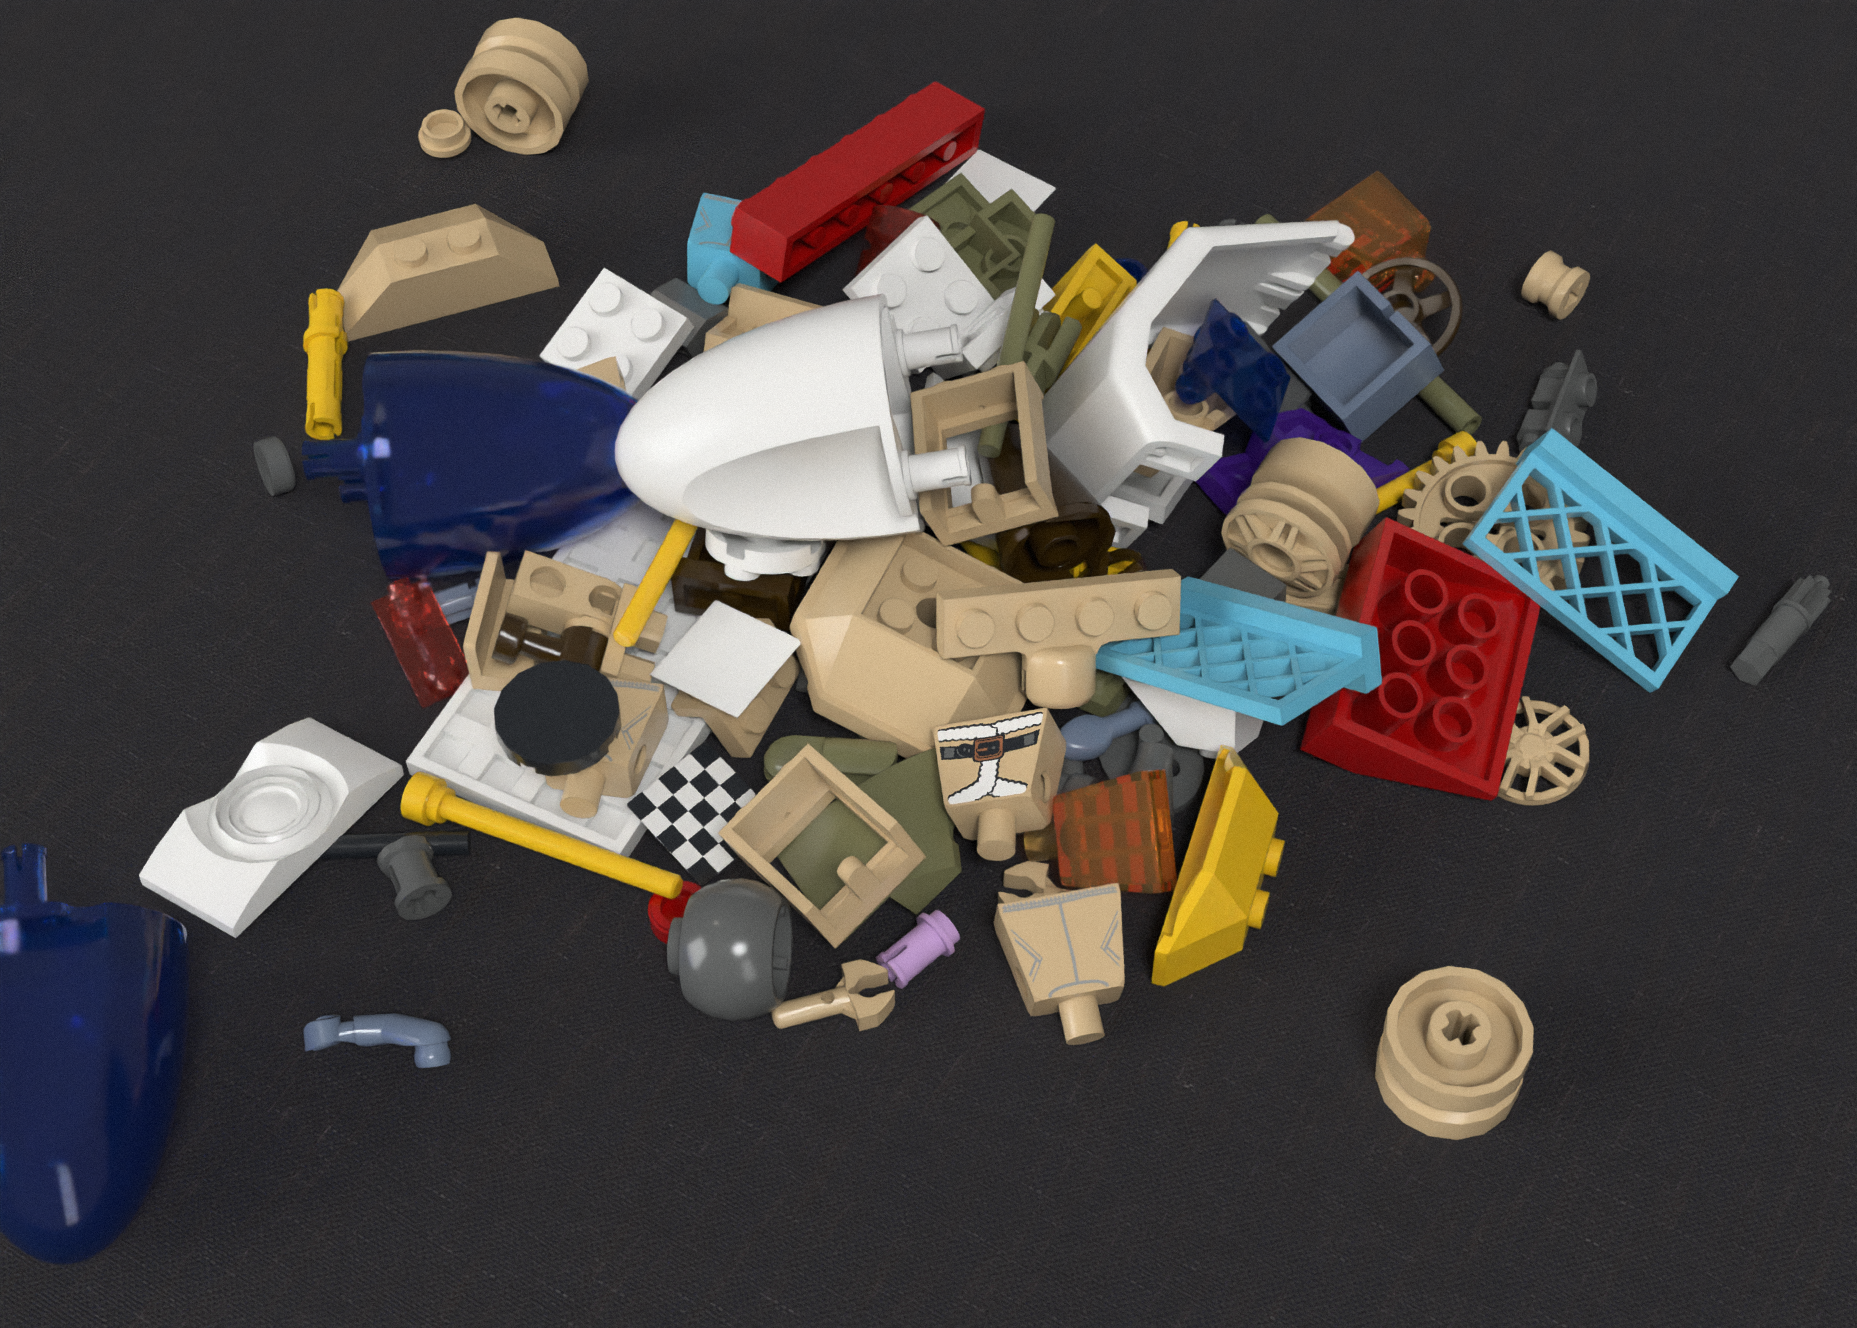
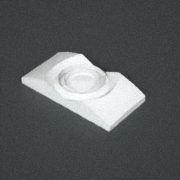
M310 717L289 724L258 741L235 778L215 797L185 808L156 846L139 874L141 883L148 889L237 938L404 775L402 765Z

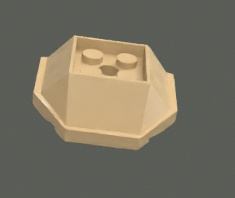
M925 532L878 538L838 540L797 608L790 624L792 636L798 638L801 643L796 652L808 680L807 690L813 711L869 740L892 741L896 743L898 755L906 759L936 748L934 726L1021 712L1028 698L1022 692L1021 653L1006 652L943 659L937 652L936 592L1022 584L1023 582L950 545L943 547L938 539Z

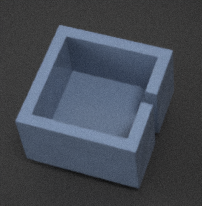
M1359 271L1354 273L1272 346L1275 353L1313 392L1311 397L1344 431L1362 440L1361 443L1444 371L1432 345L1398 310L1394 311L1390 302Z

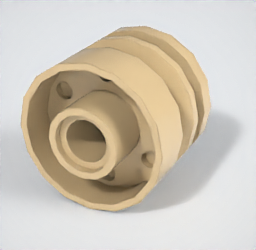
M1301 437L1283 439L1269 450L1252 477L1251 486L1241 493L1237 505L1230 510L1224 519L1221 534L1226 550L1232 548L1286 584V594L1297 597L1319 596L1329 590L1334 584L1339 570L1348 561L1352 547L1360 542L1374 519L1380 502L1376 487L1367 473L1344 452L1321 441Z

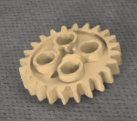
M1477 441L1474 456L1468 457L1458 445L1454 446L1450 465L1438 456L1433 457L1430 468L1432 475L1418 470L1415 473L1413 484L1415 489H1405L1402 506L1406 509L1398 510L1397 522L1453 548L1460 547L1466 549L1473 557L1482 560L1462 543L1517 468L1516 462L1527 447L1515 458L1509 456V447L1506 441L1501 442L1496 454H1488L1484 443ZM1528 476L1521 486L1525 504L1532 506L1534 509L1550 508L1547 489L1531 476ZM1468 496L1475 499L1479 504L1466 507L1458 504L1453 498ZM1510 503L1503 512L1512 511ZM1582 517L1567 518L1573 547L1588 546L1590 536L1582 533L1586 530L1588 522ZM1553 519L1528 521L1534 551L1559 549ZM1445 522L1448 526L1444 528L1440 523ZM1514 522L1494 524L1492 528L1497 529L1496 535L1488 533L1485 536L1504 553L1520 552ZM1542 535L1544 540L1541 541L1537 536ZM1584 557L1575 558L1578 574L1581 572L1585 560ZM1561 559L1536 561L1540 581L1552 591L1555 589H1567Z

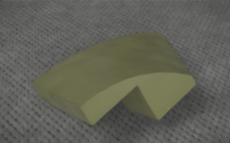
M960 173L892 220L883 234L893 242L917 218L928 216L991 297L996 300L1004 291L1012 289L1017 285L1032 219L1036 214L1012 188L992 203H989L970 181Z
M936 748L911 756L857 785V787L898 821L926 856L866 919L889 897L917 915L962 871L959 845L953 838L955 824L947 813L943 801ZM836 799L777 857L805 897L821 910L846 885L837 874L840 863L847 857L855 856L866 865L887 842L841 801Z

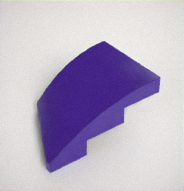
M1299 408L1297 410L1258 417L1245 453L1220 458L1195 482L1227 516L1230 510L1237 505L1241 493L1251 486L1252 477L1269 450L1283 439L1298 437L1321 441L1344 452L1364 469L1376 488L1407 473L1409 468L1397 459L1393 464L1386 465L1361 451L1362 440L1346 431L1333 428L1324 419L1304 408Z

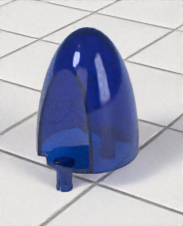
M446 350L372 352L366 359L363 371L364 415L361 417V432H358L357 438L316 442L310 440L304 441L302 445V455L309 458V460L303 461L307 480L338 476V480H344L345 484L339 485L343 504L351 503L352 501L368 500L380 561L389 581L394 584L439 579L482 571L487 551L500 552L503 565L522 561L525 550L540 555L558 549L610 524L641 501L623 481L615 462V442L620 426L639 399L614 384L579 370L529 358Z
M23 843V857H17V847L15 845L8 846L1 851L4 868L5 904L0 906V1232L13 1246L30 1257L44 1263L62 1266L85 1262L101 1254L129 1227L142 1207L166 1153L184 1076L188 1040L191 987L189 934L186 928L174 918L140 906L105 902L92 907H71L62 902H48L47 848L38 844Z

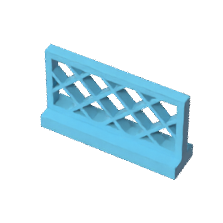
M1551 428L1526 448L1516 462L1517 468L1462 544L1651 693L1660 687L1716 601L1728 594L1739 576L1556 430ZM1528 476H1531L1547 489L1550 508L1526 510L1521 486ZM1510 503L1512 511L1503 512ZM1582 517L1593 526L1597 546L1573 547L1567 518ZM1553 519L1559 549L1534 551L1528 521ZM1514 522L1520 552L1504 553L1485 536L1494 524ZM1629 554L1638 561L1643 583L1620 585L1614 555ZM1599 556L1605 586L1581 588L1575 558ZM1561 559L1567 589L1552 591L1540 581L1536 561ZM1675 591L1694 606L1684 621H1666L1661 592ZM1646 593L1652 623L1628 626L1622 595ZM1608 597L1614 627L1598 628L1588 620L1584 598ZM1669 632H1676V634L1670 640ZM1654 634L1659 659L1652 669L1635 657L1631 641L1632 635Z
M1189 576L1181 580L1180 635L1108 642L1101 646L1096 654V669L1281 726L1343 687L1367 694L1382 684L1377 627ZM1285 696V697H1283V698L1280 699V700H1276V699L1270 698V697Z

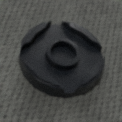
M567 660L539 663L518 673L501 690L494 707L497 739L508 759L520 767L521 762L527 767L535 768V773L551 777L575 774L597 764L609 752L608 746L613 742L615 735L618 738L622 727L618 694L608 678L587 664Z

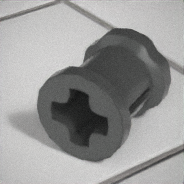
M411 835L402 837L385 846L377 858L380 871L386 877L391 878L397 896L394 904L398 914L407 920L423 919L436 914L449 903L452 896L448 882L438 877L431 862L434 851L424 836Z

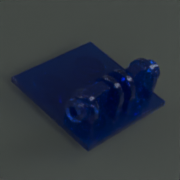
M1215 298L1210 303L1203 324L1195 332L1194 344L1189 348L1183 363V373L1178 376L1175 384L1176 392L1184 403L1190 405L1202 402L1214 393H1217L1264 443L1270 441L1291 377L1286 372L1282 361L1275 354L1267 352L1250 335L1244 321L1235 313L1229 312Z

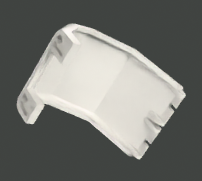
M1338 220L1189 227L1185 229L1108 317L1044 395L1042 408L1047 447L1109 513L1116 530L1111 547L1127 548L1147 529L1149 507L1110 496L1140 464L1197 481L1222 457L1224 435L1175 420L1145 366L1147 350L1152 348L1162 328L1166 327L1209 342L1226 341L1245 320L1262 336L1266 332L1267 327L1280 315L1278 308L1285 310L1293 301L1297 300L1304 293V290H1307L1314 283L1315 278L1331 263L1329 255L1337 257L1354 242L1355 236L1350 227L1339 223Z

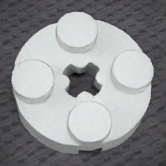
M706 529L705 545L710 555L725 564L724 572L728 577L740 581L754 580L760 574L789 573L795 576L813 575L819 570L820 557L825 552L826 541L774 540L739 536Z

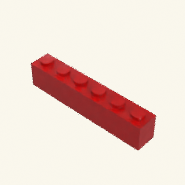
M936 81L916 94L909 95L905 101L884 114H879L867 125L852 134L844 136L840 142L819 155L812 156L805 164L786 176L777 178L773 184L751 198L741 201L735 207L731 218L733 230L730 252L780 283L974 155L978 149L985 108Z

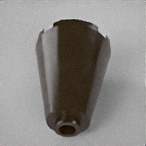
M1007 423L1000 455L995 458H989L978 453L983 481L993 485L999 495L1028 488L1024 477L1019 424ZM1048 447L1051 488L1059 516L994 533L1000 566L1003 572L1023 583L1073 579L1069 570L1085 560L1089 568L1097 564L1112 546L1116 532L1107 510Z

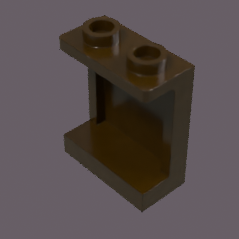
M698 527L687 558H681L671 577L675 611L702 616L711 604L717 600L753 618H769L776 629L790 631V624L799 607L808 576H795L784 573L760 574L758 578L750 581L732 579L724 572L725 564L713 558L708 552L705 545L706 529Z

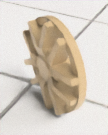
M1521 696L1516 714L1524 713L1527 726L1518 728L1515 723L1513 725L1504 767L1508 768L1502 782H1500L1497 796L1521 805L1549 804L1569 795L1584 779L1590 760L1589 740L1583 723L1580 724L1570 714V709L1565 705L1559 707L1544 701L1530 700L1529 696ZM1535 713L1545 714L1549 717L1538 723ZM1562 723L1570 729L1555 737L1550 734ZM1577 741L1580 748V757L1565 748ZM1555 762L1574 769L1573 775L1567 777L1554 767ZM1517 774L1529 777L1526 792L1510 788ZM1539 776L1558 786L1543 792H1535Z

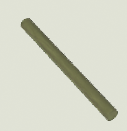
M1040 213L1033 216L997 366L1011 365L1023 360L1055 226V220L1050 215ZM1008 421L981 429L977 446L979 454L989 458H995L1000 455Z

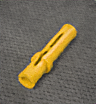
M325 288L316 290V295L313 293L309 295V326L303 336V348L308 354L305 430L310 437L318 440L334 439V434L339 436L342 432V358L348 349L347 333L343 330L344 297L336 290Z

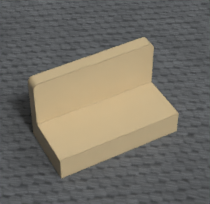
M487 551L463 644L473 689L501 691L518 673L539 664V662L520 654L517 661L513 664L491 658L514 583L513 579H506L500 552ZM528 625L527 628L529 632L547 635L548 632L532 625Z

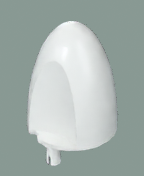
M882 293L804 311L733 337L697 355L673 370L650 388L632 407L620 426L615 442V462L619 474L628 488L644 503L677 520L712 531L746 537L799 541L853 540L923 532L926 520L920 513L918 492L961 485L970 486L972 485V478L965 445H960L958 448L915 454L910 398L911 387L908 376L911 375V370L955 362L957 364L963 363L957 324H952L950 327L904 334L903 329H897L894 315H890L887 298Z

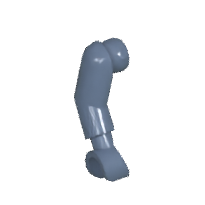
M399 1013L353 1016L354 1021L341 1022L340 1015H324L315 1021L309 1022L303 1031L305 1052L309 1050H322L344 1041L356 1043L364 1047L387 1044L415 1046L414 1061L418 1068L447 1065L451 1059L447 1042L451 1040V1037L443 1024Z

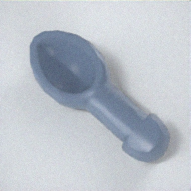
M1141 700L1131 703L1127 709L1105 717L1086 714L1074 717L1060 729L1066 740L1064 758L1072 761L1093 760L1107 751L1113 739L1138 731L1146 724H1156L1158 721Z

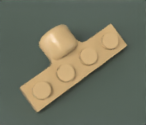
M1173 569L936 592L937 652L943 659L1020 652L1022 655V692L1034 705L1051 709L1080 707L1088 703L1095 694L1096 654L1101 645L1113 641L1180 635L1181 576Z

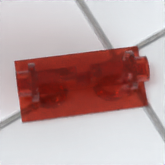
M402 578L387 586L389 595L371 602V605L423 709L455 694L469 674L467 662L427 579L425 578L411 584L409 578Z

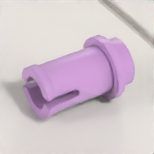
M935 910L930 915L926 913L920 914L916 918L918 924L888 950L881 952L876 957L878 965L888 970V979L891 982L894 981L898 988L903 989L913 977L941 954L949 957L955 952L954 944L960 940V935L953 923L941 911Z

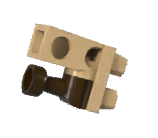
M525 550L513 583L491 658L509 664L515 663L519 654L539 663L567 660L587 664L608 678L648 683L651 682L652 676L650 674L655 667V662L625 653L626 647L619 645L613 637V632L638 587L624 583L623 588H621L618 584L607 578ZM653 610L633 647L656 653L668 616ZM528 625H532L560 634L561 636L556 638L527 631Z

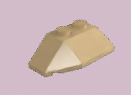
M473 204L371 230L337 291L344 297L343 327L349 342L559 287V282L543 241L479 205Z

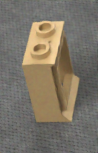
M1024 361L1011 365H1000L986 372L954 381H943L932 387L910 393L915 454L946 450V438L1015 419L1019 420L1024 477L1028 488L999 495L993 485L987 483L977 484L971 488L972 503L957 507L952 506L951 487L918 492L920 513L943 547L1059 516L1051 488L1042 408L1044 396Z
M809 744L791 761L786 763L779 773L718 832L745 864L755 871L770 887L782 894L789 904L835 949L926 858L898 821ZM837 798L884 839L887 844L866 865L855 856L844 859L838 867L837 874L846 885L819 910L770 863Z

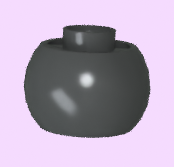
M743 878L723 879L706 885L691 895L687 902L684 916L673 918L667 943L668 969L671 975L680 976L681 989L685 999L694 1008L712 1017L730 1021L752 1020L769 1014L779 1007L787 993L792 964L793 924L790 904L777 890L759 881Z

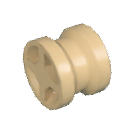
M1550 250L1537 260L1527 275L1521 291L1522 298L1533 304L1538 302L1548 306L1550 315L1562 320L1574 310L1583 297L1589 284L1590 273L1578 266L1569 268L1564 265L1562 256Z

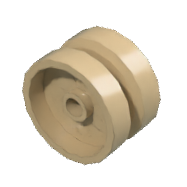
M523 18L499 20L486 29L476 47L473 58L468 62L459 78L454 92L457 110L467 125L481 138L505 151L524 155L545 153L559 143L572 113H574L589 82L587 65L576 46L560 32L538 21Z
M1446 966L1421 972L1400 987L1387 1010L1384 1031L1377 1051L1375 1078L1383 1100L1403 1123L1428 1136L1460 1140L1485 1134L1506 1119L1519 1095L1523 1076L1533 1054L1534 1027L1524 1003L1504 982L1480 970Z

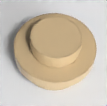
M448 109L436 110L428 114L423 119L422 127L418 134L422 150L431 156L439 158H449L462 153L468 148L472 139L470 127L463 120L462 116Z

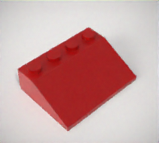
M1386 517L1354 546L1336 612L1337 617L1377 627L1382 684L1367 694L1343 687L1311 707L1300 750L1355 774L1492 801L1498 795L1541 606L1486 562Z

